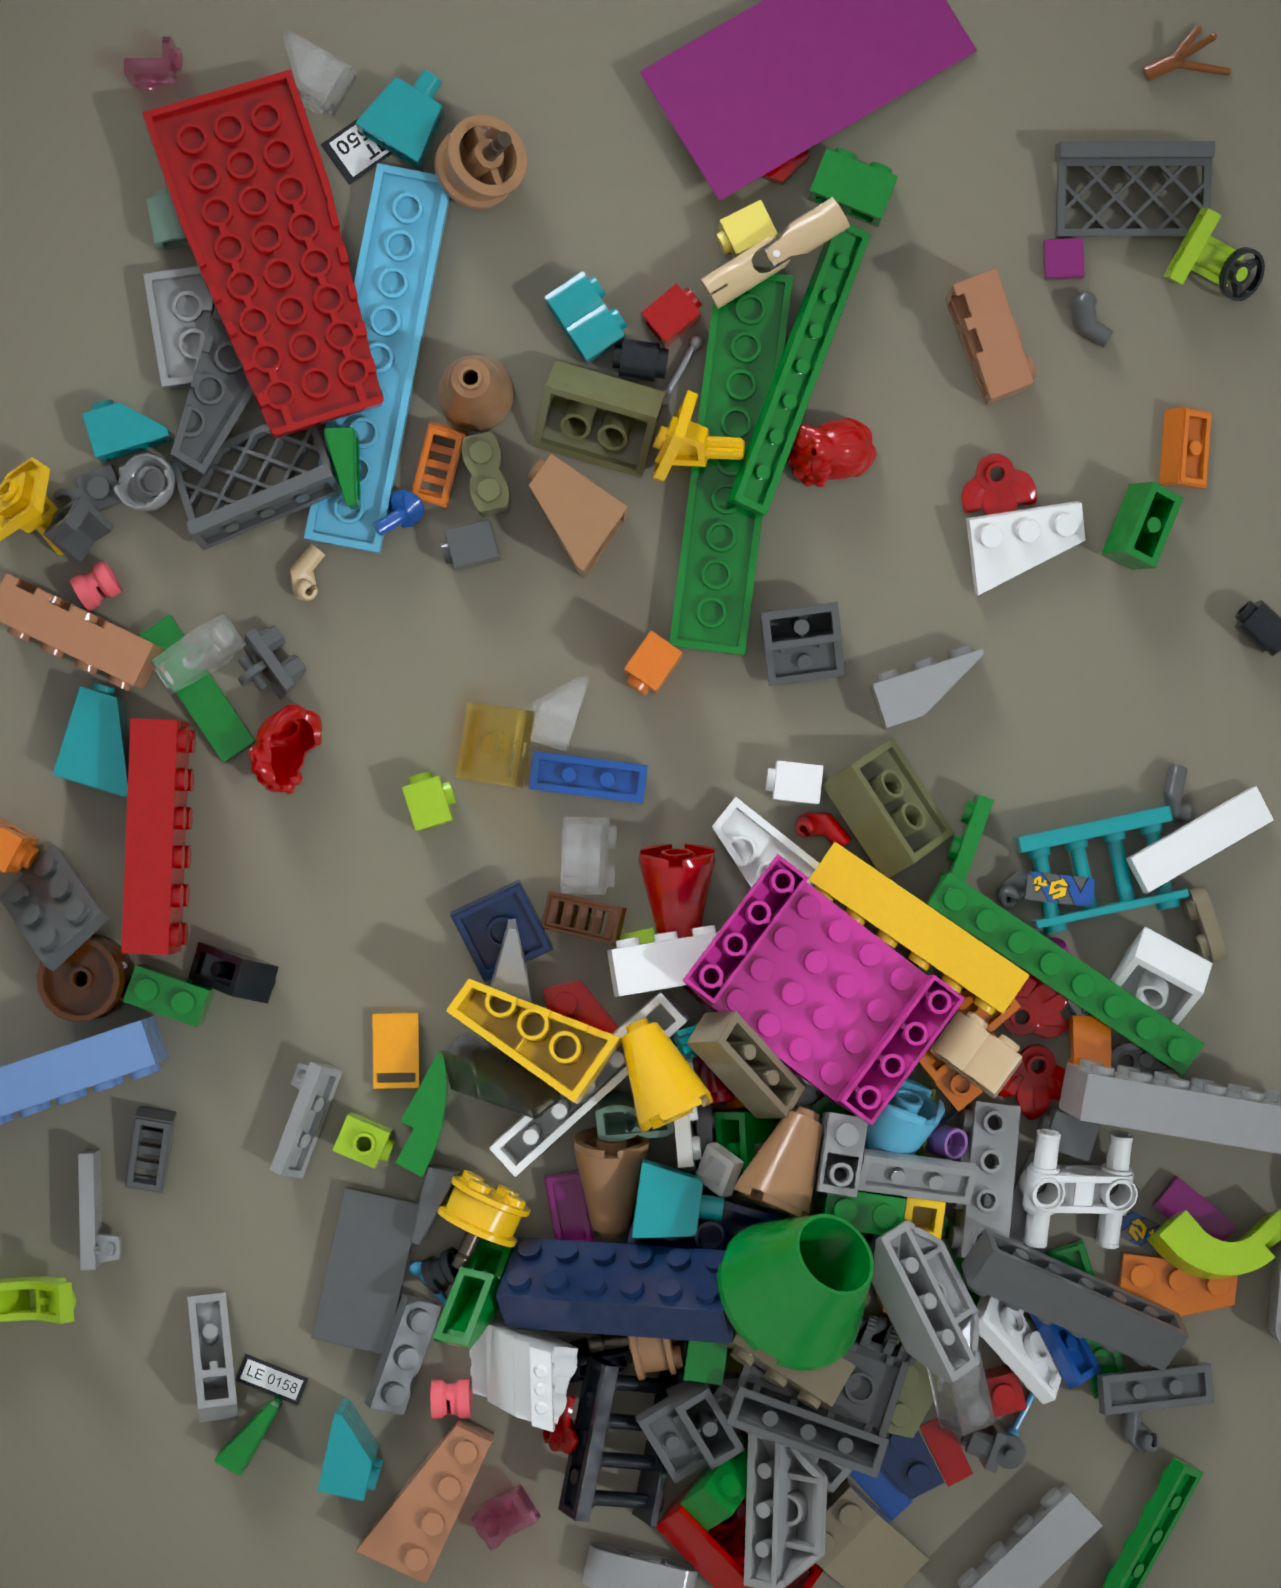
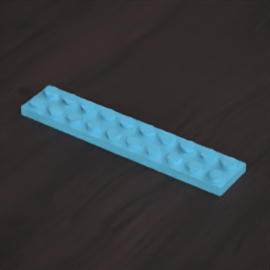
M377 163L354 283L384 401L379 407L326 423V428L353 427L359 434L361 508L359 510H351L344 501L342 493L311 505L304 535L305 540L381 554L384 535L380 536L377 533L373 523L389 514L390 496L393 493L450 202V196L440 185L436 174ZM324 435V438H323V439H324V442H325L327 451H328V453H329V456H330V459H331V462H332V458H331V455H330V452H329V449H328V445H327V442H326V439H325V435ZM319 458L318 467L321 466V465H323L320 458Z

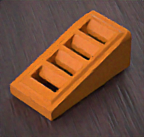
M433 421L428 424L411 490L421 501L447 508L462 455L463 438L467 436L468 431ZM435 436L456 441L454 448L434 442ZM434 451L452 456L449 463L429 457L430 452ZM429 466L447 471V477L444 478L426 473V467ZM422 481L444 486L443 492L439 493L421 488Z

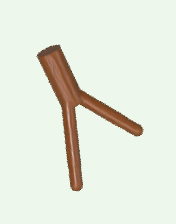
M1196 25L1174 53L1143 67L1148 81L1177 68L1221 75H1230L1231 69L1184 61V59L1217 39V34L1211 33L1191 45L1202 30L1200 25Z

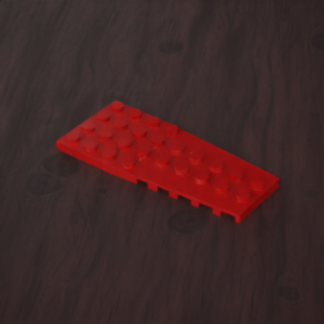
M291 69L144 111L143 119L180 227L272 437L279 438L381 406L384 398L381 395L376 367L367 339L365 323L358 304V295L355 283L352 280L346 247L343 244L328 176Z

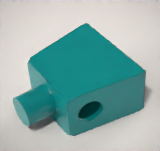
M427 70L422 71L413 87L400 78H395L357 120L356 126L359 133L421 171L444 117L442 105L433 100L443 82Z
M642 1159L632 1238L696 1236L698 1218L715 1221L722 1220L724 1198L702 1195L703 1177L648 1159Z

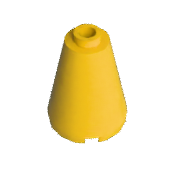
M644 1018L625 1027L628 1034L622 1037V1044L638 1126L642 1133L647 1132L651 1127L654 1130L693 1113L692 1108L701 1104L705 1107L713 1102L707 1087L658 1022L649 1024L648 1019Z

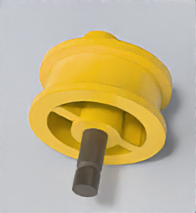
M464 1170L462 1176L452 1177L451 1183L455 1187L447 1204L440 1205L437 1213L442 1218L466 1231L458 1248V1253L451 1264L457 1269L460 1267L467 1268L470 1257H472L480 1238L502 1246L515 1247L517 1239L513 1235L521 1217H528L531 1212L530 1208L526 1206L527 1202L518 1197L520 1193L501 1184L498 1185L497 1189L490 1187L484 1183L485 1179L468 1170Z

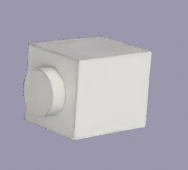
M776 761L775 769L768 768L766 791H772V800L817 805L820 803L823 765Z

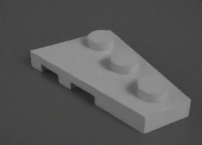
M198 266L144 273L143 277L162 390L191 386L211 321L214 302Z

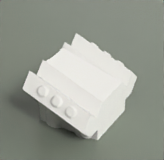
M493 1318L481 1337L470 1349L469 1355L472 1364L470 1375L472 1376L473 1393L487 1397L488 1402L517 1418L531 1421L534 1427L554 1432L555 1424H558L559 1417L566 1407V1392L570 1378L574 1375L577 1368L579 1348L543 1330L506 1327L504 1321Z

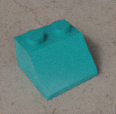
M342 1399L334 1414L318 1491L364 1501L368 1490L375 1491L384 1459L377 1458L379 1444L351 1400Z

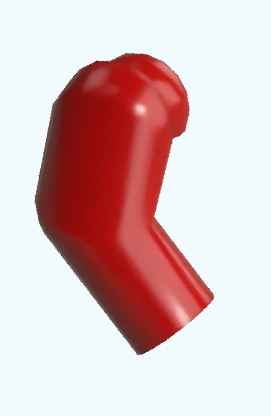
M806 812L801 814L795 823V831L803 838L825 836L832 845L836 842L842 847L852 839L832 814L828 812Z

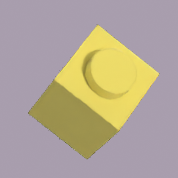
M762 200L720 219V232L716 234L725 255L731 253L733 258L768 237H778V233Z

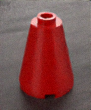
M672 844L654 845L641 849L638 861L657 934L677 931L678 939L693 936L692 929L701 927L715 864L714 849L697 844H684V849H672Z

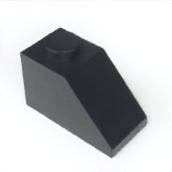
M198 942L188 979L232 997L268 1004L271 992L275 986L279 967L258 958Z

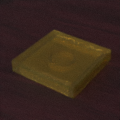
M468 702L456 778L523 788L535 711Z

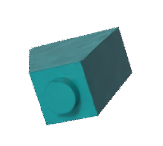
M93 682L91 689L80 686L52 775L127 797L129 736L124 699L113 696L114 688Z

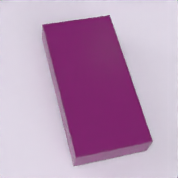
M573 1170L544 1175L554 1238L558 1240L595 1242L579 1171Z
M1176 1175L1152 1203V1206L1168 1219L1174 1214L1187 1210L1206 1233L1221 1241H1226L1237 1227L1234 1222Z

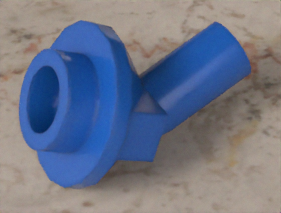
M398 490L393 492L389 502L390 514L373 523L377 533L382 536L400 525L402 528L413 527L424 514V504L416 494L410 491Z

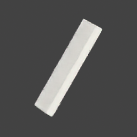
M1257 786L1250 787L1128 857L1126 860L1143 893H1149L1274 821Z

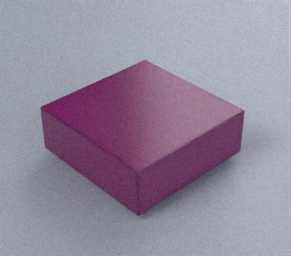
M1083 238L1044 240V280L1084 278Z

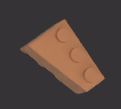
M997 268L953 284L945 301L986 406L1028 390L1034 384L1032 377L1036 376V370L1030 356L1024 353L1021 344V331L1016 320L1013 319Z

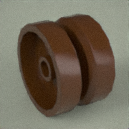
M98 934L92 935L54 972L45 967L40 961L37 972L38 992L45 1006L60 1018L79 1022L106 1017L121 1009L125 1004L123 999L134 971L133 962L127 953H121L122 946L114 939ZM84 974H87L88 982H85Z

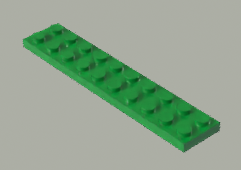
M775 273L721 308L717 309L714 303L712 306L697 424L708 428L709 436L742 438L745 441V453L784 351L793 275ZM708 459L706 467L692 466L669 643L674 647L745 656L763 516H758L728 501L743 459Z

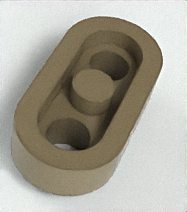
M1202 885L1189 889V897L1182 900V905L1187 919L1190 922L1195 921L1199 935L1195 936L1194 940L1199 955L1202 958L1208 957L1211 963L1227 959L1226 944L1205 887Z

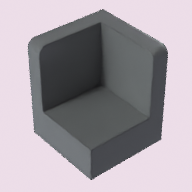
M80 496L58 510L43 535L74 563L78 564L83 561L93 543L109 534L114 526L88 501Z

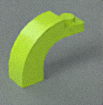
M1281 1209L1267 1213L1236 1242H1225L1210 1236L1187 1210L1172 1215L1147 1241L1168 1263L1189 1275L1205 1279L1231 1278L1257 1270L1275 1258L1268 1248L1281 1240Z
M32 1276L0 1279V1322L36 1320L57 1324L74 1322L76 1296L72 1290V1282H66V1277Z

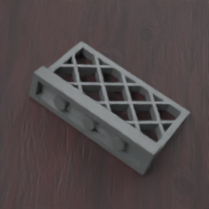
M1215 141L1057 143L1055 145V160H1057L1056 237L1186 236L1190 228H1186L1175 216L1190 201L1199 211L1201 208L1211 209L1212 158L1215 157ZM1187 166H1202V183L1191 193L1176 177ZM1066 167H1081L1092 178L1077 194L1066 183ZM1090 167L1103 168L1096 174ZM1110 167H1120L1130 178L1116 193L1100 179ZM1128 167L1141 168L1134 174ZM1148 167H1158L1168 177L1154 193L1138 178ZM1167 167L1179 168L1172 174ZM1095 182L1110 197L1096 213L1080 198ZM1133 182L1148 196V199L1134 213L1119 198ZM1171 182L1187 197L1172 213L1157 198ZM1200 191L1201 203L1195 198ZM1066 192L1072 197V199L1067 204ZM1077 202L1091 218L1080 229H1065V212ZM1113 202L1129 216L1119 228H1109L1099 218ZM1151 202L1167 216L1157 228H1147L1137 217ZM1094 221L1101 227L1087 229ZM1133 221L1139 228L1126 227ZM1170 221H1172V223H1173L1177 228H1164V227H1165Z
M266 423L225 440L197 486L185 480L183 472L189 470L188 467L178 461L170 464L174 470L175 481L188 518L186 524L190 536L203 551L342 493L319 425L309 428L303 441L288 435L273 438L276 440L268 456L253 451L258 440L267 436L273 438ZM284 443L299 448L290 465L276 460ZM232 451L241 454L232 471L218 466L223 455ZM307 451L319 455L323 464L309 471L299 468ZM249 458L263 462L255 480L241 475ZM272 466L287 471L282 482L274 486L264 483ZM214 473L229 477L220 494L206 489ZM237 481L251 486L247 496L238 501L229 498ZM202 495L216 500L210 513L197 517L195 509Z

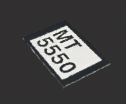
M358 119L321 144L348 184H351L374 168L377 163H381L392 155L391 152L359 133L356 126Z

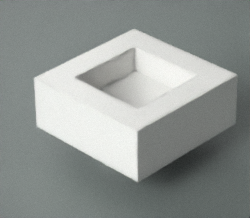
M718 1142L709 1143L705 1148L695 1175L703 1177V1184L718 1196L728 1197L733 1193L744 1162Z

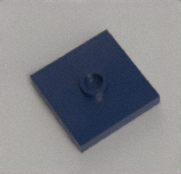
M520 879L450 913L484 982L493 977L509 919L516 918L525 963L553 950V945L545 929L541 927V921Z

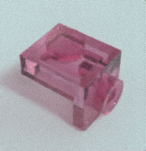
M171 36L162 37V58H124V75L130 84H135V87L139 89H156L158 84H176V72H182L183 67L181 48H176Z
M519 1484L488 1500L472 1516L471 1520L476 1527L478 1535L485 1541L489 1549L493 1550L499 1547L507 1537L535 1524L541 1515L522 1485Z

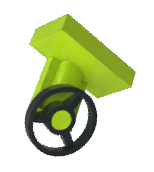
M1201 208L1163 277L1175 284L1183 285L1190 271H1193L1217 284L1225 297L1233 301H1243L1254 294L1262 282L1265 271L1264 258L1255 249L1242 247L1236 250L1211 236L1222 215L1209 208ZM1247 253H1252L1255 258L1242 262ZM1257 265L1252 283L1241 293L1242 285L1248 280L1251 269ZM1229 283H1231L1233 295L1228 290Z

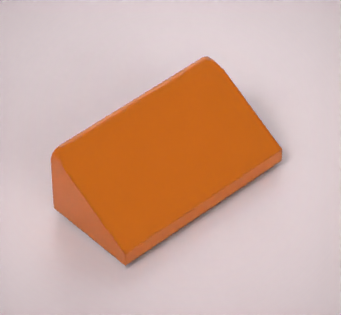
M1186 407L1165 410L1159 476L1160 485L1199 489L1207 488L1212 412Z

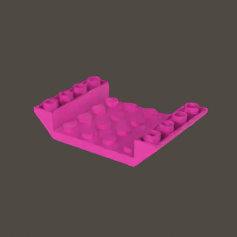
M776 854L682 981L716 1012L737 1011L786 1066L830 1100L872 1126L965 998L937 976L926 975L808 884L806 881L809 877L779 854Z

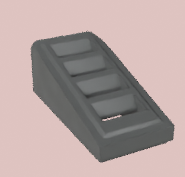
M145 1106L138 1108L133 1122L125 1187L163 1193L177 1113L175 1111ZM142 1138L160 1140L162 1144L141 1142ZM139 1153L159 1156L160 1158L159 1161L138 1157ZM136 1169L158 1171L157 1177L137 1174Z
M434 1163L426 1169L410 1238L411 1243L419 1245L426 1238L438 1216L437 1210L439 1206L444 1205L454 1187L451 1183L452 1177L459 1175L461 1170Z

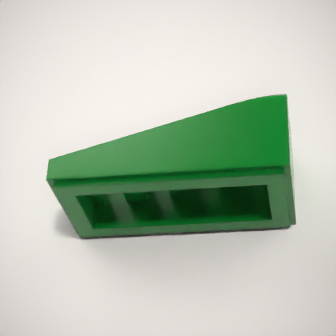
M353 427L325 428V439L344 501L351 510H359L361 508L359 434Z
M277 1397L270 1400L219 1451L214 1461L238 1476L242 1474L280 1410L283 1400Z

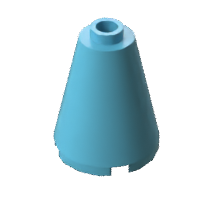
M907 1078L872 1126L868 1124L864 1148L915 1155L942 1120L945 1113L944 1103L939 1099L936 1104L929 1098L932 1092L930 1089Z

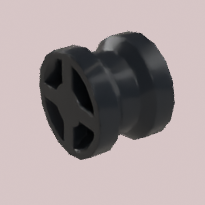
M450 1247L442 1251L439 1257L431 1255L422 1261L421 1272L427 1287L434 1294H441L447 1291L449 1286L453 1285L459 1269L451 1264L458 1253L456 1248Z

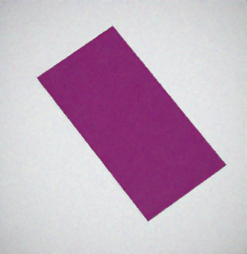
M763 0L639 72L720 201L973 54L977 49L946 0Z

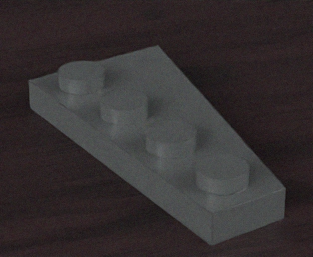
M216 307L212 314L169 455L202 477L253 395V391Z

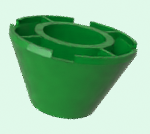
M830 1214L761 1222L743 1229L728 1243L723 1261L718 1266L719 1295L730 1323L740 1337L754 1351L760 1348L778 1360L776 1364L782 1367L799 1371H813L834 1364L850 1350L859 1332L874 1273V1261L870 1247L862 1234L852 1224Z

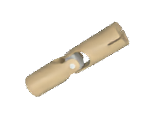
M831 197L789 223L777 240L776 236L762 240L704 276L700 281L706 292L710 293L708 295L714 305L719 309L786 267L790 262L788 257L808 254L849 228V222L837 201ZM760 248H763L766 260L774 267L762 273L755 270L752 263L754 254Z

